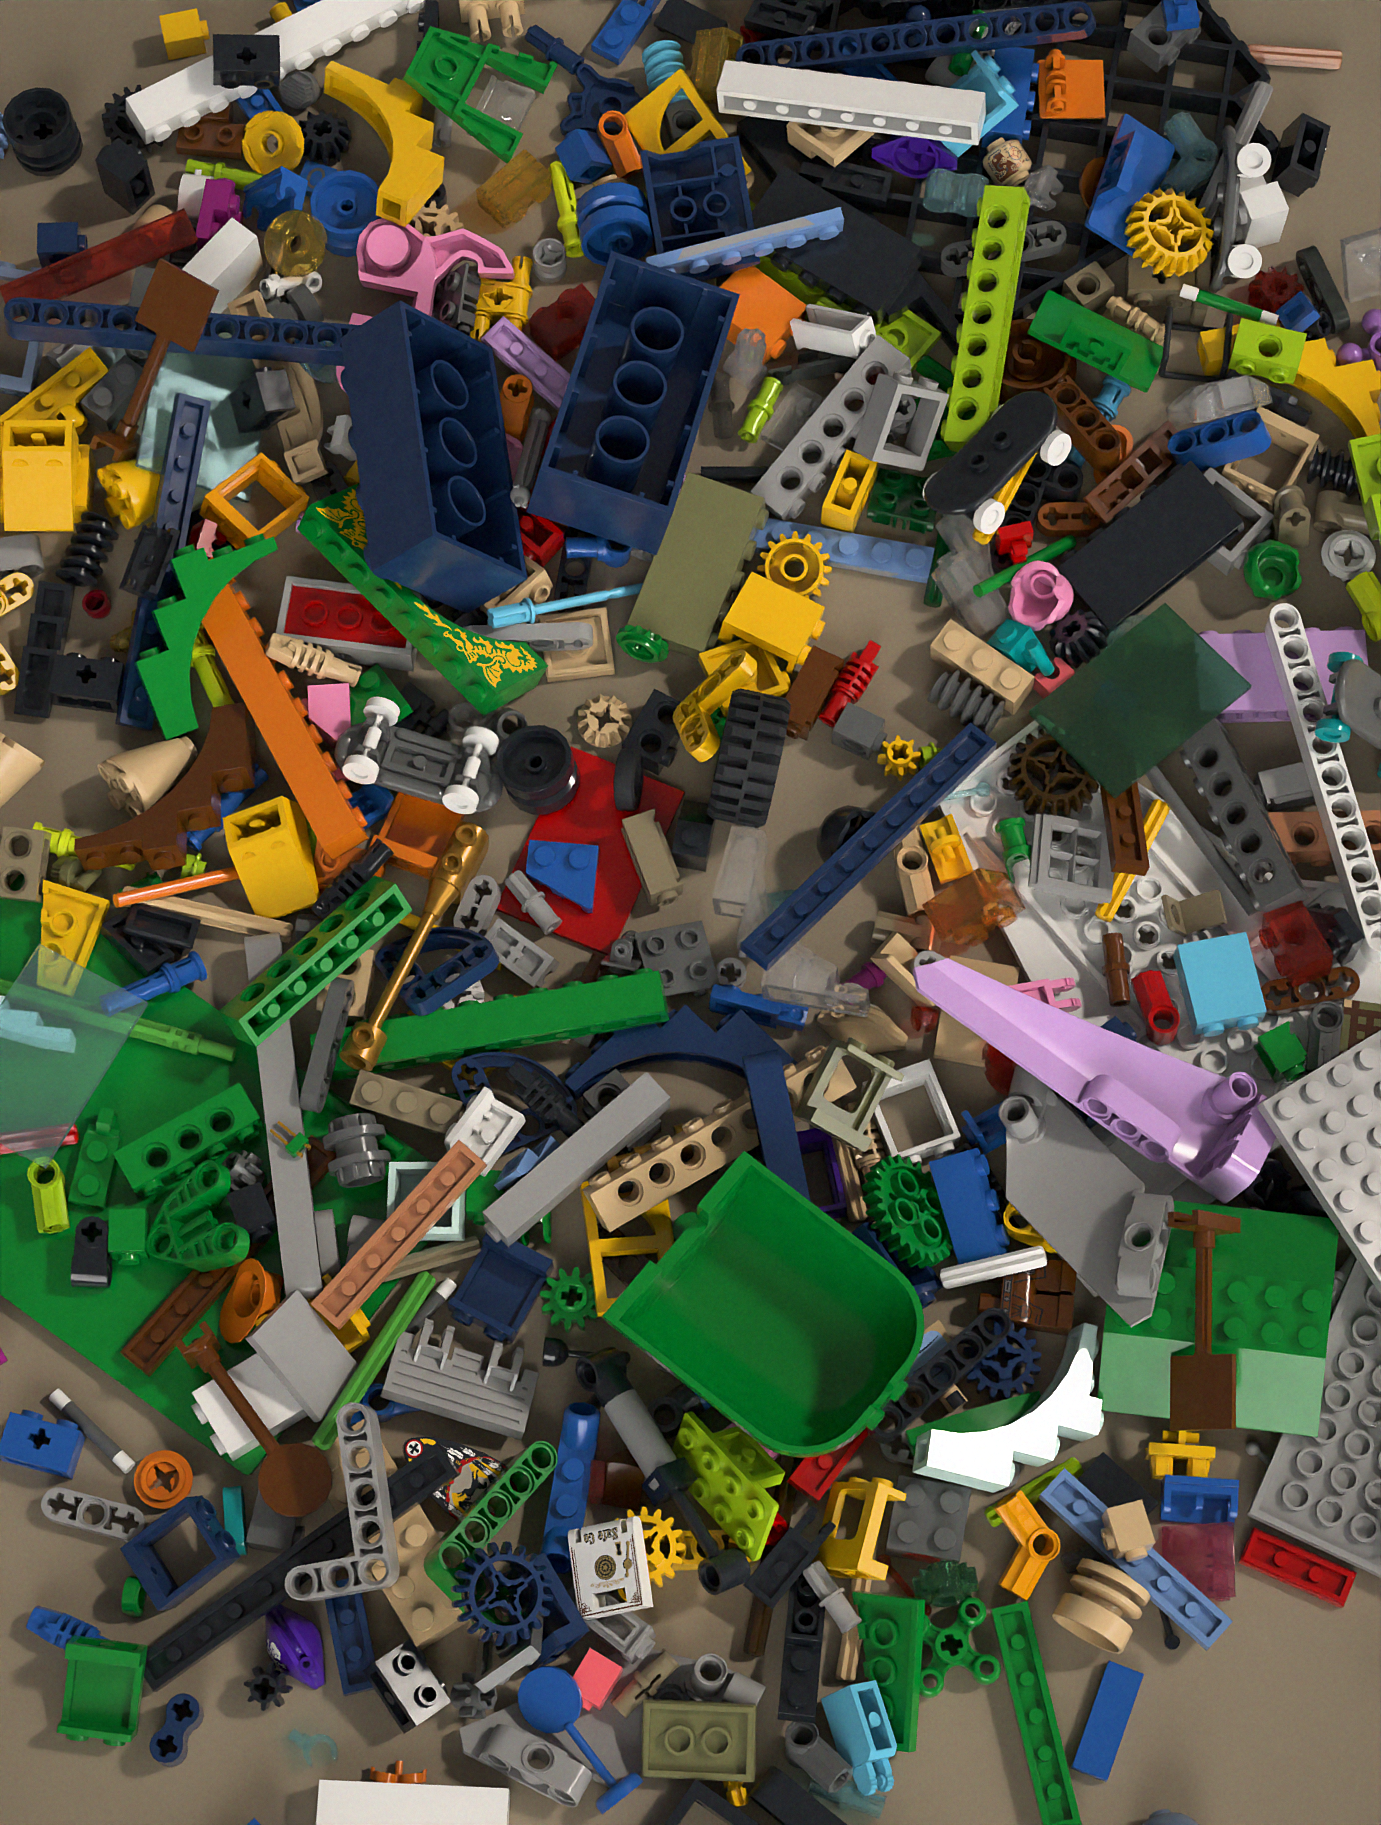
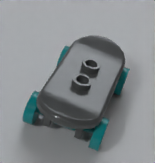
M1349 652L1331 653L1328 657L1327 668L1333 672L1329 676V682L1334 684L1331 704L1324 706L1323 714L1326 716L1332 715V717L1320 719L1316 722L1315 735L1328 742L1341 743L1349 740L1352 729L1358 736L1381 750V675L1364 664L1363 659L1356 654ZM1381 762L1379 763L1377 773L1379 778H1381Z

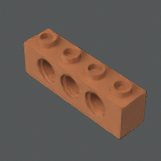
M1381 810L1360 811L1367 834L1374 835L1379 840V844H1370L1375 862L1380 861L1381 863ZM1318 811L1268 812L1293 865L1297 863H1311L1312 866L1323 867L1333 862ZM1332 811L1339 818L1348 817L1345 811ZM1304 836L1309 840L1310 845H1300L1295 841L1294 837ZM1344 840L1345 844L1343 846L1346 849H1357L1353 842Z

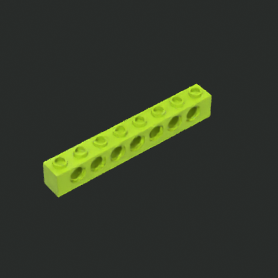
M985 185L983 197L978 198L977 215L980 219L978 228H974L972 233V247L975 250L973 260H969L967 264V279L970 281L968 292H964L962 296L961 306L964 318L963 323L958 324L956 333L957 343L959 344L958 355L953 356L951 363V372L954 380L953 386L947 390L949 397L946 405L949 407L947 419H944L941 425V438L951 451L958 452L991 418L994 411L998 408L1031 201L1024 187ZM998 220H1006L1002 227L993 228V225ZM1001 251L998 258L988 260L992 252ZM988 283H996L994 289L989 292H983V288ZM991 314L990 319L986 323L978 324L981 316ZM986 346L985 351L981 355H972L977 347ZM981 378L980 383L976 387L967 388L968 383L972 379ZM976 410L975 415L971 419L962 420L965 412Z

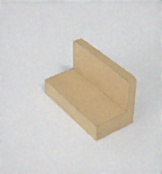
M892 932L870 959L918 1006L934 1007L935 1004L916 990L914 976L909 972L911 962L919 953L898 932Z

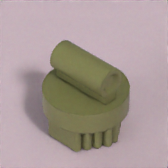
M61 856L52 865V878L50 882L85 892L102 875V870L93 869L85 871L78 856Z

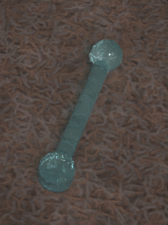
M981 782L976 788L952 792L943 801L978 795L982 798L987 797L990 794V786L988 783Z

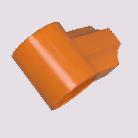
M607 111L601 116L596 132L609 156L617 178L626 179L641 172L640 156L628 130L625 116L619 111ZM607 122H615L619 125L621 132L618 135H609L605 132L603 126Z

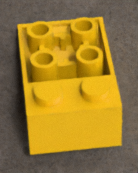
M4 420L2 467L5 531H74L79 437L73 420Z
M280 796L222 818L229 854L255 915L277 919L313 906L316 903L320 894L306 818L299 803Z

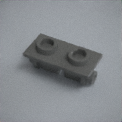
M634 930L626 931L621 936V939L613 943L611 952L601 961V964L610 966L609 971L618 974L628 975L631 971L637 970L642 965L634 936L638 932Z

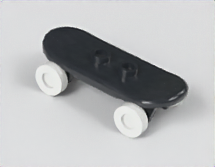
M1026 391L1015 395L999 406L978 432L938 472H935L928 478L923 488V498L927 505L941 514H964L968 520L973 522L974 527L984 534L995 532L1003 522L1005 508L1002 503L991 497L1000 491L1036 453L1040 454L1043 461L1056 466L1061 464L1070 452V436L1060 430H1055L1058 421V409L1053 399L1040 391Z

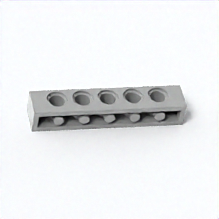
M879 335L874 338L750 491L752 494L765 498L766 510L783 521H788L790 518L795 519L800 515L806 505L805 499L812 491L816 493L826 482L827 472L833 465L837 467L841 464L848 446L857 438L875 386L868 383L869 378L877 373L893 376L894 371L911 376L912 372L910 370L912 366L909 357ZM858 399L864 402L862 408L858 411H849L847 409V405L852 400ZM837 425L843 428L841 434L837 437L831 438L826 436V431L831 426ZM810 452L821 453V458L816 463L809 464L804 461ZM789 478L800 479V484L797 488L793 490L783 488L785 481Z

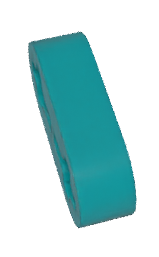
M223 1487L225 1530L234 1538L236 1542L235 1548L239 1555L244 1556L248 1554V1545L246 1543L247 1528L243 1487Z

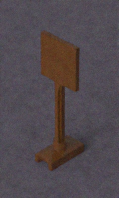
M159 259L135 318V321L156 332V338L124 417L119 420L116 429L95 434L90 443V448L94 450L107 446L115 450L112 460L117 463L148 454L152 441L137 433L139 428L137 424L169 344L172 341L190 352L195 351L219 293L218 289L168 261Z
M1199 1209L1192 1210V1215L1175 1211L1168 1212V1227L1192 1231L1193 1248L1196 1249L1195 1353L1189 1356H1170V1431L1236 1429V1354H1212V1249H1215V1235L1240 1233L1241 1218Z

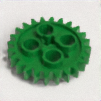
M900 1154L894 1157L889 1155L869 1167L870 1172L864 1175L868 1182L862 1185V1188L868 1195L862 1197V1200L870 1205V1209L865 1211V1213L874 1218L875 1222L872 1223L871 1228L880 1230L879 1241H888V1251L891 1253L897 1250L899 1261L907 1258L910 1267L918 1264L920 1269L926 1266L930 1268L950 1256L949 1251L954 1249L935 1183L931 1182V1172L922 1173L920 1162L912 1165L910 1157L907 1156L902 1159Z

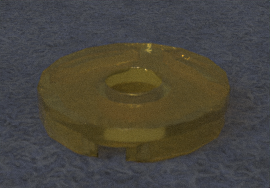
M300 210L286 211L277 216L267 228L264 237V254L269 265L276 272L289 277H305L314 272L323 262L326 254L324 249L325 243H327V234L324 226L314 215ZM299 235L302 244L300 249L293 253L290 243L295 236Z

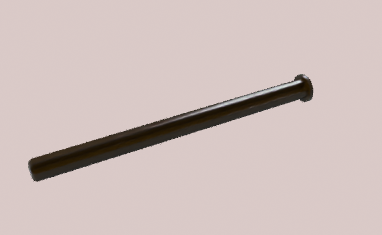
M782 1455L780 1467L785 1471L782 1483L775 1486L773 1499L779 1505L778 1513L784 1518L788 1527H790L797 1489L790 1485L787 1480L803 1461V1458ZM764 1546L760 1564L774 1546ZM755 1595L753 1596L743 1651L751 1656H763L765 1654L773 1609Z

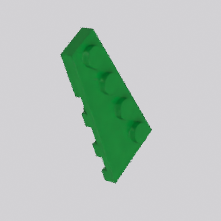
M852 1591L853 1603L858 1606L859 1617L862 1619L857 1624L859 1639H863L866 1662H863L864 1675L869 1678V1681L876 1680L897 1743L896 1751L914 1752L916 1751L925 1599L866 1591Z

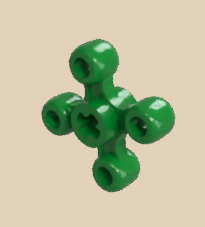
M976 1597L963 1599L956 1610L957 1618L955 1623L948 1628L935 1627L924 1613L923 1642L930 1647L932 1660L927 1667L921 1669L919 1695L922 1697L934 1698L938 1696L943 1690L946 1672L953 1667L961 1666L966 1668L971 1673L973 1679L981 1685H990L999 1678L1001 1665L998 1659L990 1654L975 1652L969 1644L970 1632L975 1627L980 1626L986 1617V1607L980 1599ZM968 1607L975 1608L978 1616L975 1618L968 1617L965 1609ZM946 1639H950L953 1645L959 1644L960 1648H957L955 1656H951L948 1650L942 1651L941 1647H944ZM982 1664L989 1665L992 1668V1674H982L979 1666ZM926 1677L933 1678L936 1686L934 1688L925 1687L923 1679Z

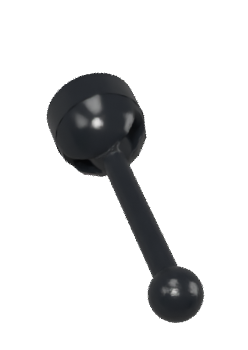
M545 1337L542 1366L557 1367L564 1364L569 1357L581 1358L593 1352L569 1350L563 1340ZM620 1351L627 1365L630 1362L631 1356L627 1351Z

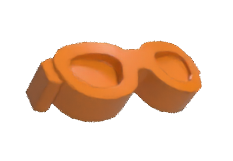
M396 1761L395 1774L375 1771V1768L371 1766L370 1780L382 1783L423 1784L426 1783L427 1769L422 1770V1773L402 1774L403 1761Z

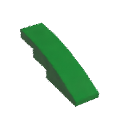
M1039 1391L1008 1398L906 1430L905 1436L913 1457H915L917 1436L931 1429L954 1433L986 1432L1000 1428L1019 1419L1038 1402L1041 1394Z

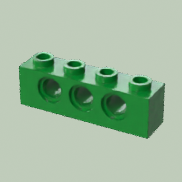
M239 1082L113 1152V1155L137 1198L142 1195L149 1197L162 1190L164 1183L175 1177L181 1179L190 1175L196 1169L195 1166L207 1159L214 1161L222 1157L228 1151L227 1148L239 1141L240 1143H246L254 1139L259 1134V1130L264 1127L257 1111ZM227 1119L231 1121L230 1127L223 1132L213 1130V1126L218 1120ZM186 1138H199V1143L195 1148L186 1150L181 1147L182 1142ZM158 1154L167 1156V1161L163 1166H150V1161L154 1156Z

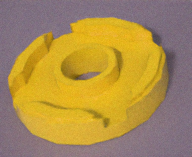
M263 111L254 115L246 124L244 129L246 132L244 139H242V151L246 162L252 170L261 174H268L280 166L293 171L299 165L304 153V137L301 127L293 117L282 111ZM271 135H274L278 141V147L274 153L270 152L267 146V140Z

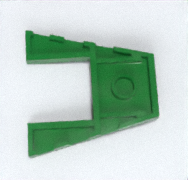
M430 26L405 73L403 81L503 162L509 164L523 133L465 103L485 64L544 94L558 63L550 61L548 65L534 61V56L519 52L517 56L500 51V46L490 43L487 46L469 42L470 37Z

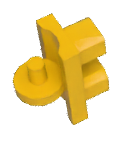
M952 814L946 815L937 821L919 825L940 884L974 873Z
M1162 1430V1441L1175 1442V1444L1149 1442L1148 1448H1145V1460H1149L1151 1479L1162 1480L1165 1474L1173 1475V1462L1186 1463V1476L1208 1477L1209 1468L1215 1459L1216 1447L1185 1445V1443L1199 1444V1433Z

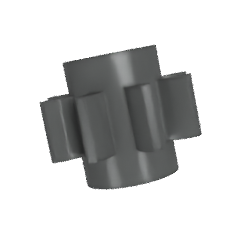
M244 1150L240 1154L233 1152L227 1156L222 1165L226 1166L230 1172L231 1186L229 1192L232 1193L259 1181L262 1184L265 1174L259 1167L262 1165L263 1160L252 1152L247 1153Z
M476 1672L462 1673L463 1682L453 1683L450 1694L452 1705L455 1709L459 1710V1717L484 1719L486 1718L485 1710L494 1708L497 1701L496 1687L484 1694L475 1685Z

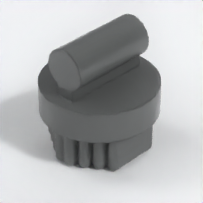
M303 70L289 74L279 86L281 89L280 93H282L281 97L283 98L282 102L294 109H304L312 106L323 93V88L319 86L316 78L311 73Z

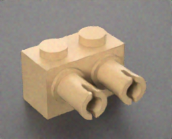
M457 0L461 23L469 22L470 37L474 42H480L479 30L482 32L483 42L490 39L491 31L488 19L501 18L502 32L506 37H512L511 25H513L515 37L523 33L520 15L525 14L524 0Z

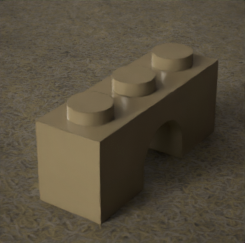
M360 1069L349 1102V1106L381 1117L397 1119L444 1137L449 1127L453 1123H457L463 1105L462 1101Z

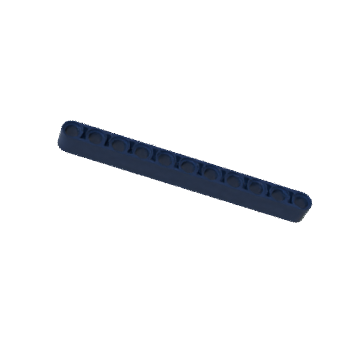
M1075 1L744 44L738 49L736 61L747 62L751 55L757 54L760 55V62L758 64L775 65L820 72L972 53L975 49L980 52L1083 39L1093 33L1096 27V20L1091 8L1086 3ZM1083 13L1088 16L1083 26L1074 27L1071 25V20L1076 14ZM1048 17L1055 20L1050 30L1041 31L1038 29V24L1042 19ZM1011 22L1021 23V29L1015 35L1005 34V29ZM977 27H988V33L984 38H972L973 31ZM944 31H955V37L950 43L940 42V36ZM912 35H922L923 38L920 45L914 48L907 46V41ZM882 38L890 39V44L885 51H875L877 41ZM847 43H857L855 53L850 56L842 54L843 48ZM823 46L825 48L824 55L820 59L812 60L810 58L812 50L815 47ZM783 51H792V58L788 63H778V58Z
M24 297L13 298L4 307L6 332L13 339L150 351L156 338V333L151 332L149 328L135 321L140 307ZM210 313L194 352H190L172 341L167 352L344 366L341 337L360 325ZM16 316H25L27 318L22 322L13 320ZM54 318L61 320L59 324L55 325L47 323L48 320ZM86 321L94 322L96 325L93 327H84L81 324ZM119 324L130 326L127 330H119L115 327ZM226 332L230 333L232 337L224 339L220 338L218 334ZM255 335L264 336L266 340L255 341L252 339V337ZM289 338H296L300 342L297 344H290L285 340ZM322 341H330L334 345L331 347H325L319 343Z

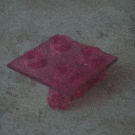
M1233 1522L1162 1526V1557L1208 1599L1215 1598V1601H1230V1597H1236Z

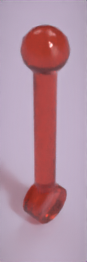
M886 1554L879 1555L876 1561L888 1566L887 1572L907 1596L919 1598L891 1565V1558ZM925 1603V1614L929 1617L932 1613V1608L928 1603Z

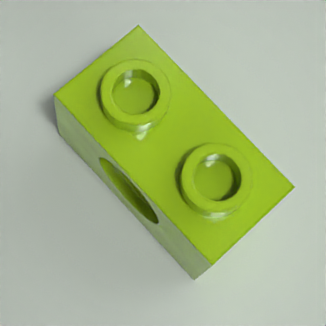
M1241 318L1228 369L1236 370L1239 374L1246 376L1257 375L1265 377L1274 383L1294 384L1307 334ZM1266 351L1271 353L1273 356L1266 357L1262 355L1260 352Z

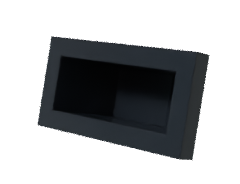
M683 801L672 848V857L676 867L704 872L707 870L716 819H712L707 814V803Z

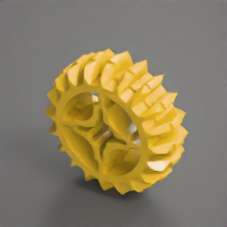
M1159 188L1154 190L1152 194L1148 192L1143 195L1140 201H1137L1132 206V210L1125 221L1128 226L1125 228L1124 234L1130 237L1126 247H1132L1136 250L1132 258L1141 257L1143 259L1142 268L1150 265L1153 267V275L1158 274L1162 270L1166 278L1171 277L1174 273L1177 277H1180L1186 272H1193L1199 264L1206 260L1207 253L1213 245L1210 240L1213 237L1214 231L1208 228L1211 225L1212 219L1203 217L1206 207L1198 209L1195 206L1196 198L1187 200L1185 198V191L1179 192L1176 196L1173 188L1167 189L1165 192ZM1160 213L1161 218L1159 220L1149 222V215ZM1183 243L1189 244L1188 251L1178 252V247L1182 246Z

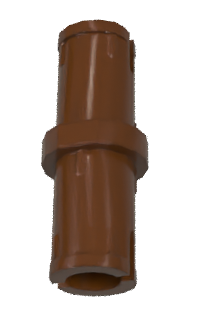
M1108 933L1102 936L1105 965L1102 966V974L1107 979L1110 1006L1122 1007L1129 1005L1131 1002L1127 975L1130 973V965L1126 963L1122 934Z

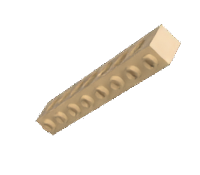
M821 1045L813 1048L805 1054L806 1059L795 1066L793 1063L783 1066L794 1123L801 1121L794 1114L806 1092L804 1079L808 1074L816 1073L829 1046L824 1047ZM842 1058L824 1090V1098L829 1102H833L857 1088ZM745 1088L743 1091L745 1095L735 1101L727 1099L717 1104L713 1108L714 1113L704 1119L697 1117L686 1122L682 1126L683 1131L675 1136L670 1137V1135H666L657 1139L651 1144L652 1149L644 1154L639 1155V1153H635L626 1157L620 1162L621 1167L611 1173L604 1171L592 1177L588 1181L590 1185L582 1190L602 1227L609 1232L615 1230L736 1159L743 1151L748 1152L758 1146L755 1122L748 1126H744L742 1122L745 1111L751 1109L748 1088ZM723 1126L725 1129L724 1139L720 1143L713 1144L711 1139L712 1132L717 1127ZM692 1144L695 1150L694 1156L689 1161L682 1162L680 1158L682 1149ZM656 1163H662L664 1167L662 1176L656 1180H651L649 1176L650 1168ZM625 1181H631L633 1184L631 1194L625 1198H620L618 1195L619 1186Z

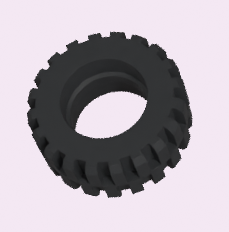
M741 688L732 691L707 808V814L712 819L759 828L766 824L791 703L786 698Z

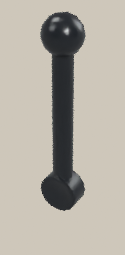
M1159 1608L1167 1636L1164 1645L1169 1650H1175L1178 1648L1180 1640L1173 1634L1169 1617Z

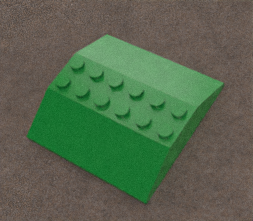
M1174 1201L1175 1212L1192 1215V1210L1199 1209L1241 1218L1240 1233L1215 1235V1249H1212V1354H1236V1428L1318 1438L1339 1230L1330 1218ZM1171 1227L1151 1317L1131 1328L1108 1304L1106 1305L1098 1399H1102L1101 1411L1170 1420V1356H1189L1195 1353L1196 1249L1193 1248L1192 1231ZM1150 1240L1142 1242L1139 1247L1145 1246Z

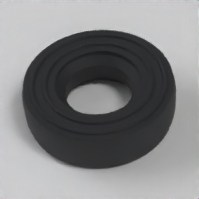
M621 749L617 757L614 774V799L616 808L621 811H636L641 801L644 767L642 754L638 749Z

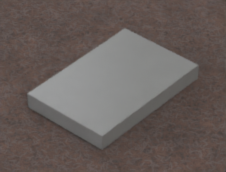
M298 1290L290 1292L245 1338L314 1423L321 1421L327 1415L359 1366Z

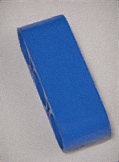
M1248 410L1181 430L1171 436L1167 447L1177 465L1182 463L1185 466L1188 462L1192 461L1202 472L1210 467L1215 468L1263 453L1269 448L1272 438L1260 414L1256 411Z

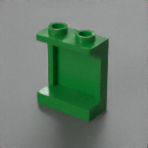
M74 1635L66 1643L65 1659H68L62 1717L61 1721L57 1724L56 1732L66 1734V1738L73 1741H87L89 1737L103 1739V1743L110 1746H124L126 1742H131L138 1732L148 1645Z

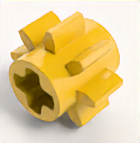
M896 735L895 741L890 744L885 741L882 742L881 749L885 754L878 755L877 763L885 764V777L892 774L897 776L899 781H902L903 775L908 772L913 775L916 774L917 767L913 762L920 761L921 753L913 752V739L907 742L901 740L899 735Z

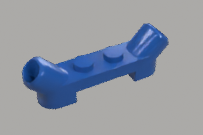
M574 1402L564 1409L557 1453L558 1462L554 1471L543 1542L540 1554L545 1553L557 1574H566L572 1571L568 1531L572 1529L581 1530L584 1526L594 1460L596 1459L601 1413L594 1405L585 1402Z

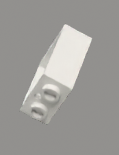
M930 1059L897 1070L905 1075L902 1082L891 1079L880 1100L924 1085L945 1136L898 1153L878 1104L873 1117L877 1124L878 1134H880V1141L883 1144L886 1156L894 1157L900 1154L902 1159L908 1156L912 1161V1165L917 1162L922 1163L921 1159L935 1155V1158L949 1155L959 1145L961 1136ZM868 1081L862 1083L861 1094Z

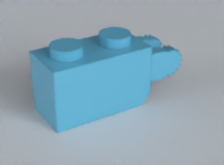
M876 1680L849 1685L822 1698L821 1702L837 1752L853 1768L852 1775L855 1784H857L858 1792H861V1795L868 1796L874 1794L876 1789L881 1792L893 1789L892 1786L895 1780L893 1779L894 1776H892V1769L888 1758L895 1755L897 1743Z

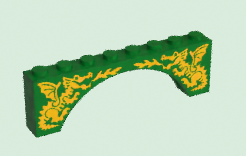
M360 483L308 506L297 529L483 716L536 688L549 665L526 642L498 640L462 628L424 604L408 587L389 579H381L370 570L364 558V546L368 543L364 512L356 498V488Z

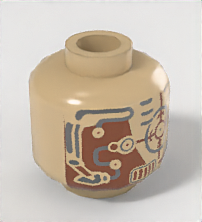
M1002 137L987 146L986 149L989 153L983 159V166L996 186L1015 187L1030 176L1028 171L1031 168L1032 162L1018 140L1005 142Z

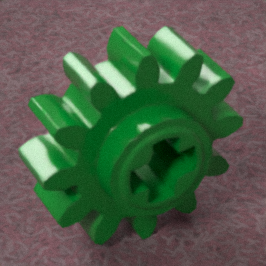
M575 1267L572 1271V1276H567L566 1272L561 1268L559 1269L560 1280L555 1281L550 1277L546 1279L547 1286L551 1291L545 1290L540 1292V1298L543 1301L550 1302L541 1308L542 1314L549 1315L553 1313L554 1315H552L550 1321L551 1326L555 1327L560 1321H563L566 1333L570 1332L574 1323L578 1324V1328L581 1331H585L586 1318L592 1322L598 1321L597 1314L593 1310L594 1308L596 1309L594 1289L593 1286H590L592 1284V1275L588 1273L584 1278H580L579 1268ZM570 1294H577V1299L581 1301H575L574 1306H567V1301L563 1299H569Z

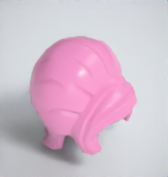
M1032 561L1023 566L1012 578L1008 609L1013 621L1029 626L1033 631H1040L1046 624L1057 622L1069 612L1074 597L1072 586L1052 564L1043 561Z

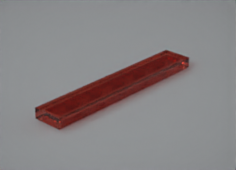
M183 208L1 285L0 292L5 304L17 297L61 300L135 269L136 266H142L198 242V238Z

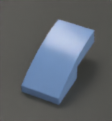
M550 1135L532 1149L527 1148L506 1163L494 1186L498 1190L514 1186L561 1144Z

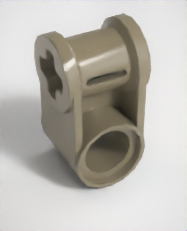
M1288 485L1275 493L1272 514L1274 518L1270 529L1273 530L1270 539L1289 544L1292 548L1308 547L1310 538L1309 526L1311 516L1308 508L1304 506L1305 495L1300 487Z

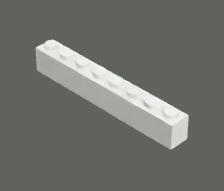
M725 60L716 90L720 113L972 145L979 144L986 116L985 92L849 76L839 73L817 72L807 69L785 68L775 65L753 64L743 61Z

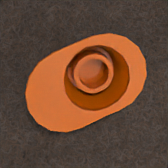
M253 1258L245 1260L240 1265L234 1283L220 1312V1331L226 1341L237 1343L247 1337L257 1319L265 1314L268 1316L280 1304L281 1289L284 1282L281 1275L264 1270L260 1262Z

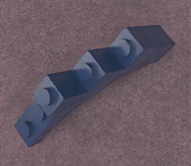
M685 1004L679 1011L676 1009L668 1013L670 1021L661 1022V1028L656 1024L606 1032L610 1039H601L590 1052L592 1056L585 1063L581 1064L578 1062L565 1075L567 1080L564 1083L576 1101L615 1068L620 1073L646 1064L677 1061L709 1065L730 1071L745 1079L742 1056L776 1049L779 1050L783 1066L793 1063L795 1066L798 1063L741 1009L734 1016L731 1014L726 1015L716 1026L717 1032L715 1033Z

